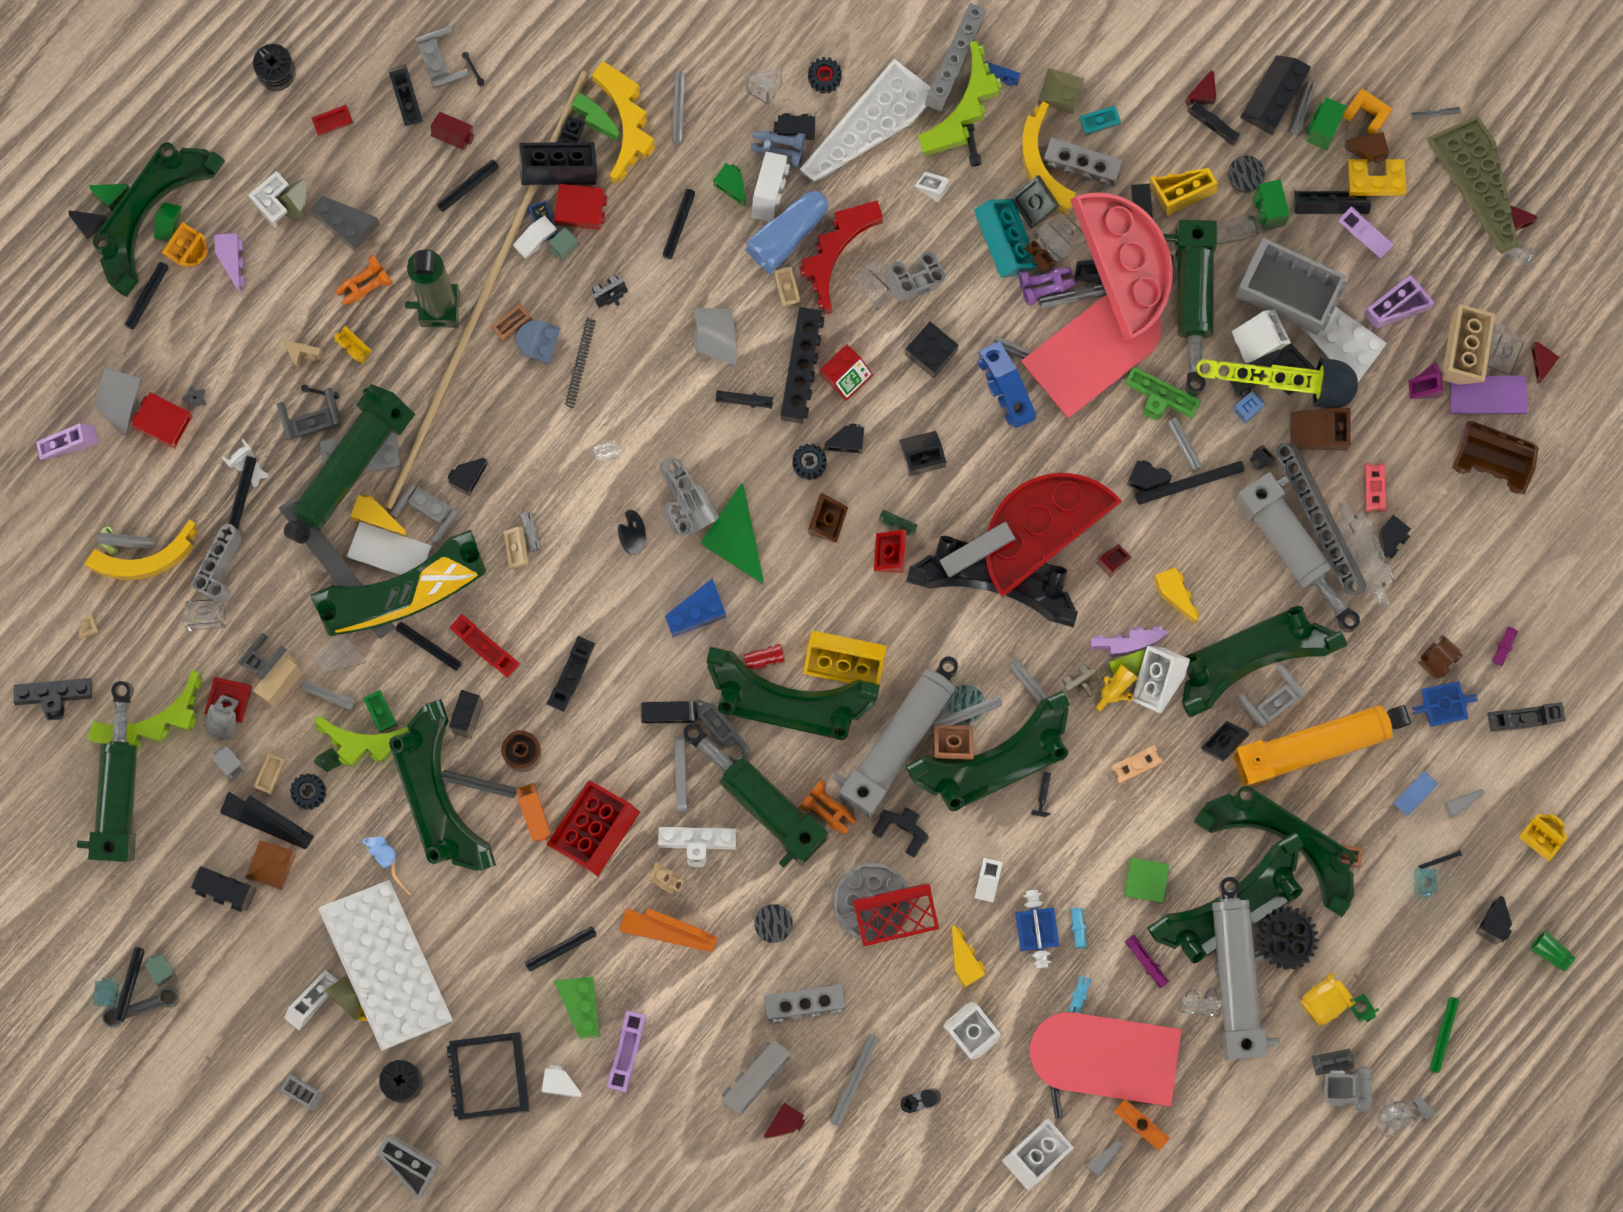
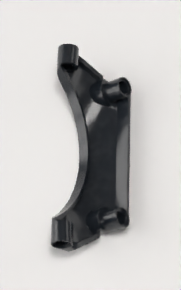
M946 535L940 536L935 556L928 555L914 566H910L906 580L907 583L929 589L969 587L998 593L989 576L986 557L954 576L948 577L940 560L970 542ZM1046 563L1006 595L1031 607L1050 622L1074 628L1078 611H1076L1068 592L1062 591L1067 576V570L1064 567Z

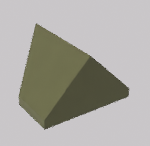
M304 179L290 185L288 189L276 198L288 211L285 215L295 221L306 216V180Z
M343 977L328 987L325 992L356 1021L359 1017L360 1002L352 984Z

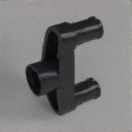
M906 807L901 815L888 810H882L879 815L880 818L872 831L874 835L882 838L889 824L893 823L912 835L913 839L905 853L913 858L916 857L923 843L926 844L929 839L926 832L916 825L920 815Z

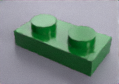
M381 690L363 698L380 733L397 725Z

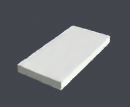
M359 522L347 558L396 575H401L427 560L432 545Z

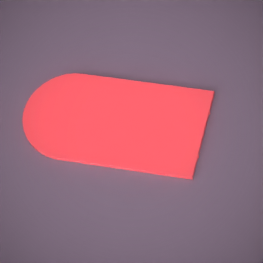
M1106 295L1026 356L1020 363L1069 419L1154 351L1161 336V320L1159 317L1146 331L1125 341Z
M1072 1012L1058 1013L1045 1019L1035 1030L1029 1044L1030 1060L1037 1075L1045 1083L1057 1089L1171 1106L1182 1029Z

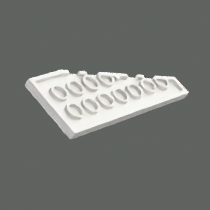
M893 59L800 168V172L815 183L911 125L928 107L925 105V101L931 87L897 60Z

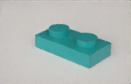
M1115 105L1079 117L1085 135L1121 125Z

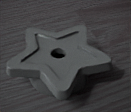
M190 386L189 393L182 400L190 404L191 410H194L197 406L206 405V401L203 398L205 389L195 390Z

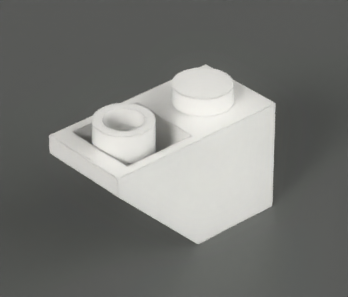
M983 858L975 899L994 902L1003 862Z

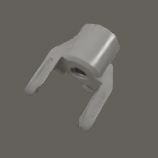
M677 458L665 459L660 463V472L675 497L674 502H667L663 506V514L675 534L691 535L719 518L705 489L701 485L695 486L681 460ZM666 462H667V464H666V471H667V472H665L664 469H663V466H664V464H665ZM670 463H672L674 466L673 471H671L669 468ZM680 480L683 482L682 488L679 487ZM675 506V513L672 514L670 511L673 509L672 507ZM681 522L686 524V529L683 532L679 528Z

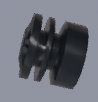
M266 44L255 53L253 68L261 85L266 89L282 91L294 82L296 68L290 53L282 45Z
M406 1060L389 1062L380 1073L379 1085L381 1091L387 1098L397 1103L413 1101L420 1095L423 1089L424 1080L422 1073L415 1065ZM402 1076V1079L405 1080V1083H401L400 1086H398L396 1078L400 1079V1077Z

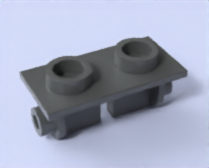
M1350 1049L1311 1056L1316 1076L1330 1073L1333 1070L1354 1068V1056L1351 1054Z

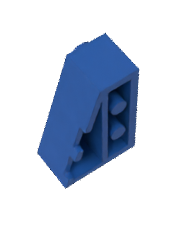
M713 578L665 615L672 638L726 618V612Z

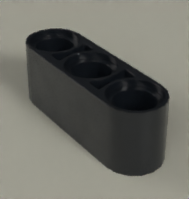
M697 702L641 703V723L697 722Z

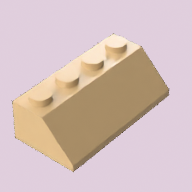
M1462 304L1458 305L1451 317L1442 380L1458 385L1485 381L1496 314Z

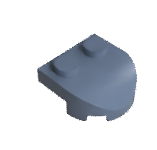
M540 320L530 321L519 328L515 342L524 357L549 364L561 328Z

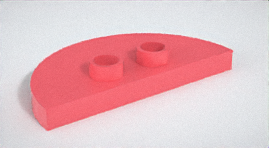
M1088 193L1070 199L1124 340L1127 341L1151 327L1160 317L1168 302L1173 281L1172 259L1168 244L1162 231L1151 216L1130 200L1108 193Z

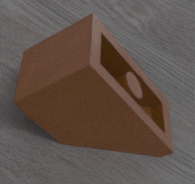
M1384 132L1349 139L1345 144L1346 150L1361 159H1367L1368 163H1381L1389 155Z

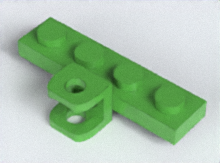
M1133 367L1124 384L1149 397L1144 408V415L1153 420H1158L1162 416L1166 406L1192 419L1201 403V400L1136 367Z

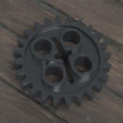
M1288 906L1286 909L1285 907H1279V911L1273 909V915L1267 913V919L1261 920L1264 926L1258 927L1262 934L1256 935L1261 938L1257 945L1263 946L1259 952H1266L1264 959L1271 958L1269 964L1276 963V968L1283 966L1284 970H1289V967L1293 970L1297 966L1303 967V962H1310L1308 956H1315L1312 950L1318 949L1314 945V942H1319V939L1314 938V935L1319 933L1318 931H1313L1316 924L1309 923L1312 917L1305 918L1306 912L1299 914V908L1293 910L1292 906ZM1277 923H1280L1282 926L1281 932H1278L1276 929ZM1296 924L1300 927L1299 934L1295 931ZM1272 935H1275V936H1286V935H1287V937H1301V938L1304 939V941H1300V940H1291V941H1289L1288 939H1273V938H1272ZM1277 942L1281 945L1279 952L1275 948ZM1295 944L1299 946L1298 954L1294 951Z

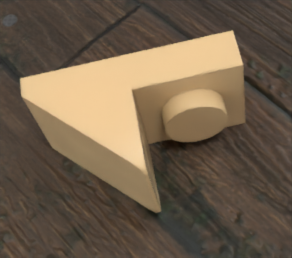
M288 340L283 341V345L298 370L302 356L309 361L321 360L323 353L320 348Z

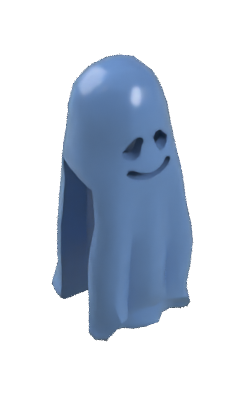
M810 191L800 197L781 215L767 223L747 241L748 246L745 248V251L768 274H771L825 215L829 205L825 195L819 191Z

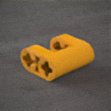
M1362 88L1342 117L1351 122L1359 109H1364L1375 117L1366 133L1372 135L1379 131L1393 108Z

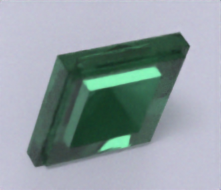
M333 748L318 755L314 760V763L326 772L343 764L338 760L339 756Z

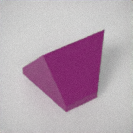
M1436 361L1414 379L1408 380L1410 399L1439 398L1443 392L1442 372Z

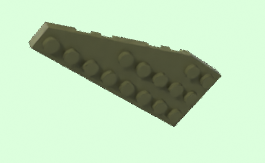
M1476 115L1428 137L1429 145L1500 254L1518 247V239L1511 215L1512 212L1509 206L1497 145L1479 116Z

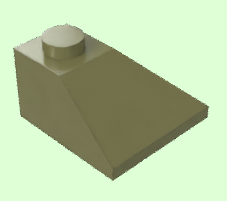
M1049 68L1038 103L1041 104L1043 101L1048 103L1049 107L1073 114L1084 79Z

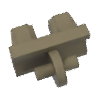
M1085 664L1077 669V673L1080 676L1074 680L1071 675H1067L1062 679L1067 696L1070 699L1077 694L1079 697L1084 694L1088 697L1093 696L1091 690L1096 687L1094 683L1099 680L1095 669H1090Z

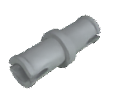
M532 512L520 514L529 552L540 550L541 547L537 536L538 529L535 528Z

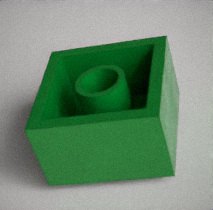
M1327 97L1324 103L1319 102L1306 132V135L1309 136L1307 142L1328 150L1347 106Z
M1281 179L1258 184L1252 199L1254 207L1258 208L1257 220L1259 225H1262L1263 231L1285 226L1290 213Z

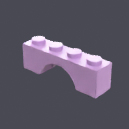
M626 1011L618 1050L607 1083L608 1089L627 1094L647 1018L646 1015Z

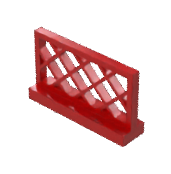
M929 883L853 900L863 947L939 929ZM928 896L929 905L926 910L916 905L920 897ZM903 901H907L912 905L907 914L897 909ZM885 905L893 909L887 919L878 914L880 908ZM914 906L924 912L918 922L909 917ZM929 908H931L932 915L927 912ZM869 910L874 913L869 923L861 919L859 911ZM895 911L905 916L899 926L889 921ZM926 914L933 918L934 926L926 928L920 924ZM876 915L885 920L880 931L870 925ZM907 918L916 923L914 929L910 932L901 928ZM887 923L897 928L892 936L882 933ZM868 927L878 932L874 940L866 941L865 932Z

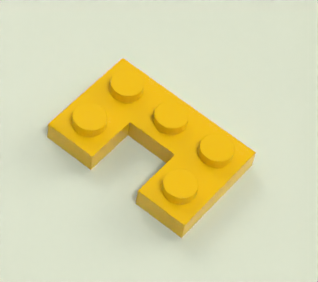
M1348 159L1349 196H1406L1405 159H1386V176H1368L1367 159Z

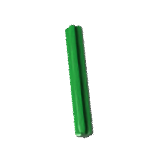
M1455 997L1448 998L1429 1068L1434 1073H1439L1442 1067L1459 1005V999Z

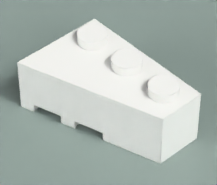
M765 152L753 196L751 218L768 222L774 219L777 205H780L782 198L780 192L784 190L786 183L784 176L789 173L790 164H787L788 156Z

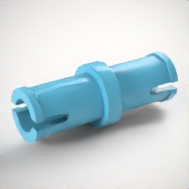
M1073 908L1070 910L1073 924L1071 931L1074 932L1076 949L1088 947L1085 934L1087 927L1084 925L1083 908Z
M1079 976L1076 990L1072 992L1073 999L1068 1012L1074 1013L1075 1010V1013L1080 1014L1084 1000H1087L1088 996L1086 994L1092 979L1086 977L1083 985L1085 977Z

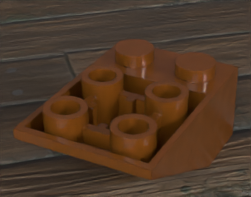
M1324 408L1290 412L1291 443L1297 445L1299 450L1348 451L1351 446V409Z

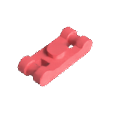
M1365 463V512H1372V510L1385 512V464L1371 465V463ZM1372 473H1378V477H1372ZM1372 497H1379V502H1372Z

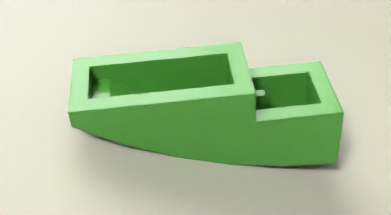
M579 92L572 104L573 111L586 117V126L619 142L620 133L610 117L599 105Z

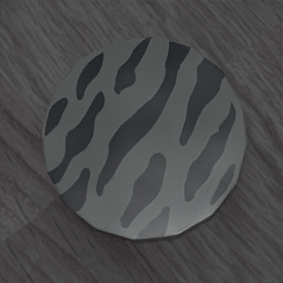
M1246 155L1233 160L1229 166L1227 176L1234 189L1242 193H1251L1257 190L1258 184L1264 182L1266 173L1261 161Z
M769 904L757 912L754 927L757 935L762 940L768 943H778L784 941L790 935L793 929V919L785 907L778 904Z

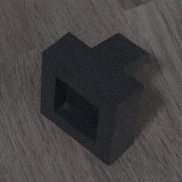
M1262 445L1253 452L1250 461L1253 462L1259 459L1260 465L1257 469L1260 470L1271 464L1276 458Z

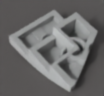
M695 308L693 313L697 328L693 335L696 352L707 355L714 360L721 359L730 363L729 366L735 367L736 339L731 309Z
M105 368L99 387L96 408L124 435H127L132 423V414L137 403L136 397L142 379Z

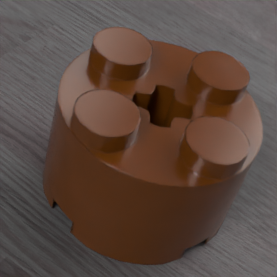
M1441 635L1438 638L1440 640L1438 644L1433 642L1421 655L1420 659L1422 660L1417 662L1434 679L1446 676L1450 671L1448 667L1453 662L1457 663L1463 656L1460 653L1461 650L1445 635Z
M517 730L510 733L501 746V754L505 763L514 771H530L540 762L541 746L537 738L527 731ZM523 747V749L526 750L524 751L523 755L517 753L520 751L519 748Z

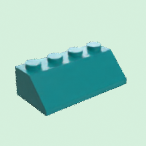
M1011 199L988 200L974 209L976 219L983 232V237L987 242L990 254L994 259L997 272L1001 278L1014 277L1020 271H1030L1038 268L1032 259L1034 256L1025 250L1030 240L1018 210Z

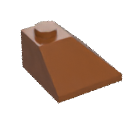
M259 841L246 877L283 890L296 853L275 844Z

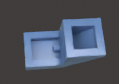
M1423 771L1394 801V804L1408 816L1431 793L1438 783L1427 772Z

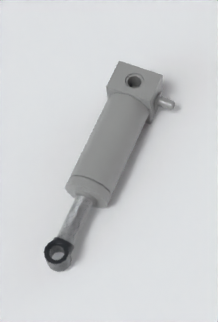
M1270 472L1240 491L1234 502L1249 522L1252 520L1256 522L1302 588L1316 586L1335 613L1339 628L1346 633L1353 632L1360 623L1359 615L1352 611L1350 607L1347 608L1326 578L1333 567L1283 499L1285 492L1281 487L1289 482L1288 477L1283 476L1276 481ZM1345 618H1351L1354 622V625H1347L1345 623Z

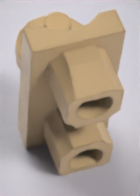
M655 862L654 870H651L647 880L670 894H673L674 891L679 892L684 883L680 880L681 877L657 862Z

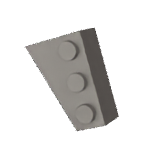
M393 1134L385 1137L377 1152L388 1167L402 1180L401 1182L410 1189L417 1200L423 1198L442 1164Z

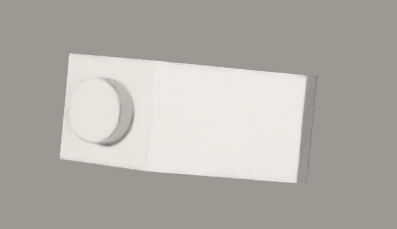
M550 1065V1069L545 1068L542 1086L543 1093L582 1098L581 1091L568 1074L562 1070V1067Z

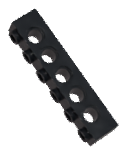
M799 307L780 415L782 421L803 424L804 418H808L809 407H806L807 400L811 401L812 389H809L810 382H814L815 371H812L813 364H817L819 353H815L816 346H820L822 337L818 333L819 328H823L825 317H822V310ZM811 326L814 328V331L807 333L804 331V328ZM808 344L811 346V349L804 351L801 349V346ZM805 362L808 364V367L800 369L798 364ZM802 380L805 382V385L797 387L795 382ZM798 398L802 403L796 406L792 404V400Z

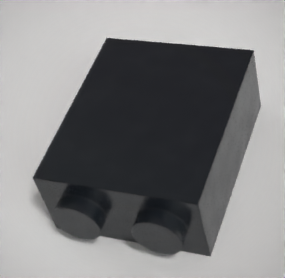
M464 690L460 691L449 724L453 734L472 739L483 706L480 695Z

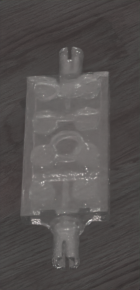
M1344 500L1342 503L1337 504L1343 517L1342 522L1337 523V526L1367 585L1365 592L1358 595V597L1372 593L1376 597L1380 610L1387 608L1386 606H1391L1385 589L1386 586L1395 582L1367 512L1354 515L1349 500ZM1354 582V587L1357 590V583Z

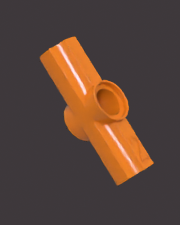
M1126 1099L1115 1109V1114L1158 1151L1170 1139ZM1141 1119L1146 1122L1147 1127L1145 1130L1137 1128L1138 1120Z

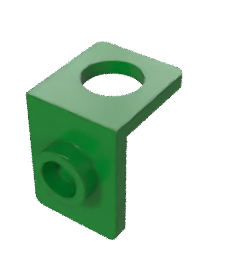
M1361 994L1353 1000L1356 1003L1363 1001L1367 1006L1364 1012H1358L1355 1008L1356 1004L1350 1007L1359 1022L1365 1020L1368 1023L1377 1017L1375 1013L1379 1011V1008L1374 1009L1365 994Z

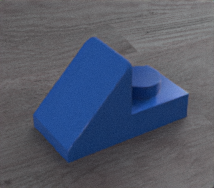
M988 62L990 74L994 73L996 78H1000L1006 85L1018 86L1021 73Z

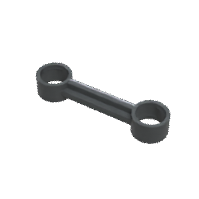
M165 987L161 989L158 995L129 1005L125 1019L163 1005L165 1007H174L178 1004L180 995L176 989ZM167 990H172L176 994L175 1001L171 1004L164 1003L162 999L163 994ZM107 1008L102 1015L103 1022L112 1028L120 1026L123 1022H117L113 1025L108 1023L106 1020L107 1014L110 1011H116V1008Z

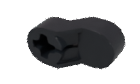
M935 1088L926 1089L903 1097L900 1105L906 1113L916 1112L937 1105L941 1100V1094Z

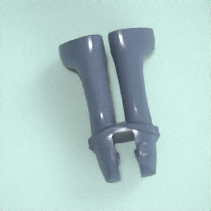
M768 130L753 132V138L764 141V144L751 143L753 151L764 156L766 151L788 156L793 167H800L806 134L798 133L796 136L774 134ZM772 143L785 144L796 149L773 146Z

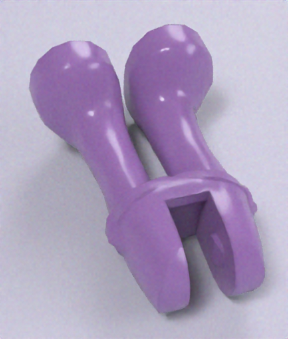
M1054 268L1053 271L1037 276H1030L1027 271H1020L1018 273L1021 289L1024 290L1023 296L1028 306L1032 305L1036 299L1055 292L1062 293L1075 286L1076 282L1074 279L1062 281V278L1072 274L1071 268ZM1053 281L1054 283L1048 286L1031 289V287L1043 284L1046 282Z

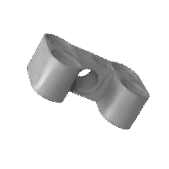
M930 251L923 252L914 263L916 273L910 275L906 266L898 261L892 263L886 270L884 279L895 299L905 301L937 289L945 280V272L934 253Z

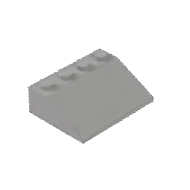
M774 1040L771 1044L767 1042L760 1051L763 1053L758 1058L754 1057L749 1062L748 1066L750 1068L746 1073L741 1072L736 1077L735 1081L737 1083L733 1088L729 1086L722 1094L724 1097L722 1102L739 1117L791 1058V1052Z

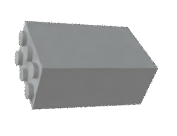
M1262 238L1235 298L1263 311L1275 309L1279 318L1318 335L1320 330H1325L1331 318L1328 314L1332 315L1339 301L1337 298H1340L1347 284L1344 282L1346 275Z

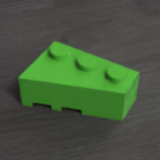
M584 977L554 981L579 1038L600 1037L594 978Z

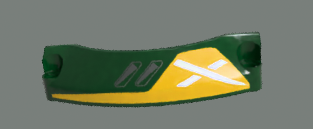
M470 529L448 538L431 557L397 577L364 586L347 587L332 585L312 593L310 596L329 636H336L379 627L419 613L454 595L486 573V568Z

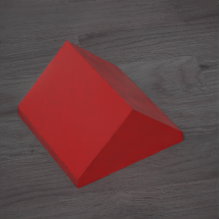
M906 530L876 533L874 571L903 573Z

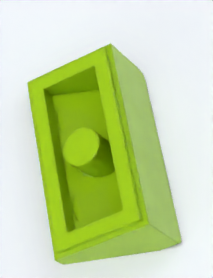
M1143 649L1110 661L1108 665L1112 676L1115 675L1121 664L1133 674H1139L1146 650Z

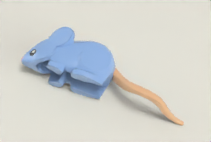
M382 836L363 839L362 842L370 848L368 850L370 854L376 856L375 859L382 867L387 868L391 866L392 876L408 895H411L395 874L396 852L387 844L386 839Z

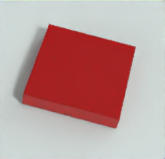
M214 677L204 714L207 715L211 704L215 705L220 696L224 695L239 701L234 712L236 713V722L243 723L252 685ZM222 702L223 708L232 706L230 702Z

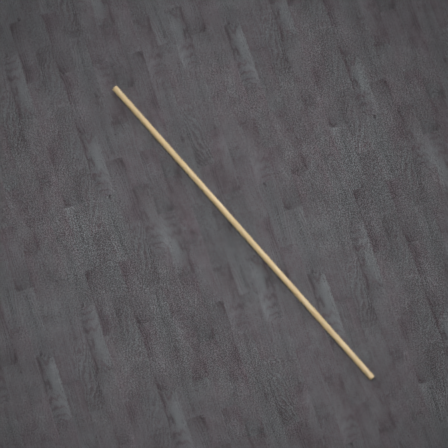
M581 72L550 142H558L561 130L573 110L572 104L578 93L581 92L588 77L587 72ZM530 185L388 498L385 508L392 510L538 185Z

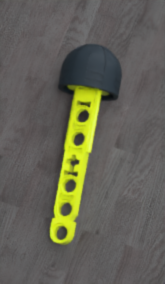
M1320 358L1316 370L1279 365L1265 367L1225 361L1217 362L1216 360L1202 359L1196 365L1197 373L1205 378L1215 379L1216 376L1221 380L1269 385V388L1313 393V405L1320 408L1344 407L1353 400L1358 390V378L1355 371L1348 364L1335 359ZM1203 363L1210 365L1208 373L1200 372V366ZM1223 365L1229 368V372L1225 376L1220 375L1218 371ZM1240 368L1247 369L1246 377H1238L1237 372ZM1251 369H1254L1253 372L1258 374L1263 370L1266 377H1262V380H1259L1258 376L1252 375ZM1279 372L1285 375V379L1281 383L1275 381V375ZM1296 375L1303 376L1304 381L1302 384H1294V377Z

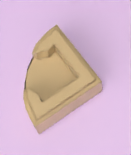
M93 614L88 615L82 622L79 629L80 639L99 633Z

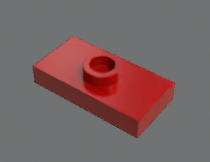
M347 105L311 117L318 136L353 123Z

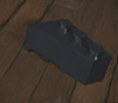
M201 866L191 886L195 890L196 895L206 898V895L213 897V902L224 905V902L231 904V909L242 912V909L248 911L257 890L248 883L239 882L234 878H229Z

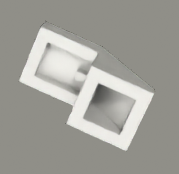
M544 215L530 225L513 246L526 259L538 251L541 243L556 233L557 228Z

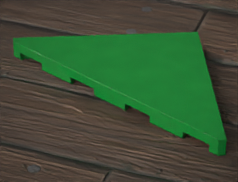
M741 483L719 515V518L714 522L702 540L701 545L762 584L764 582L745 489Z

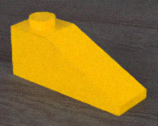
M366 494L364 496L358 495L350 516L353 521L362 522L407 537L406 531L375 501L374 497Z

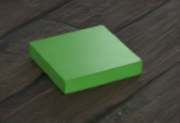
M1130 858L1124 897L1163 903L1169 864Z

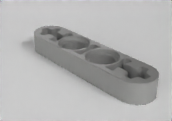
M675 737L677 812H687L685 737Z

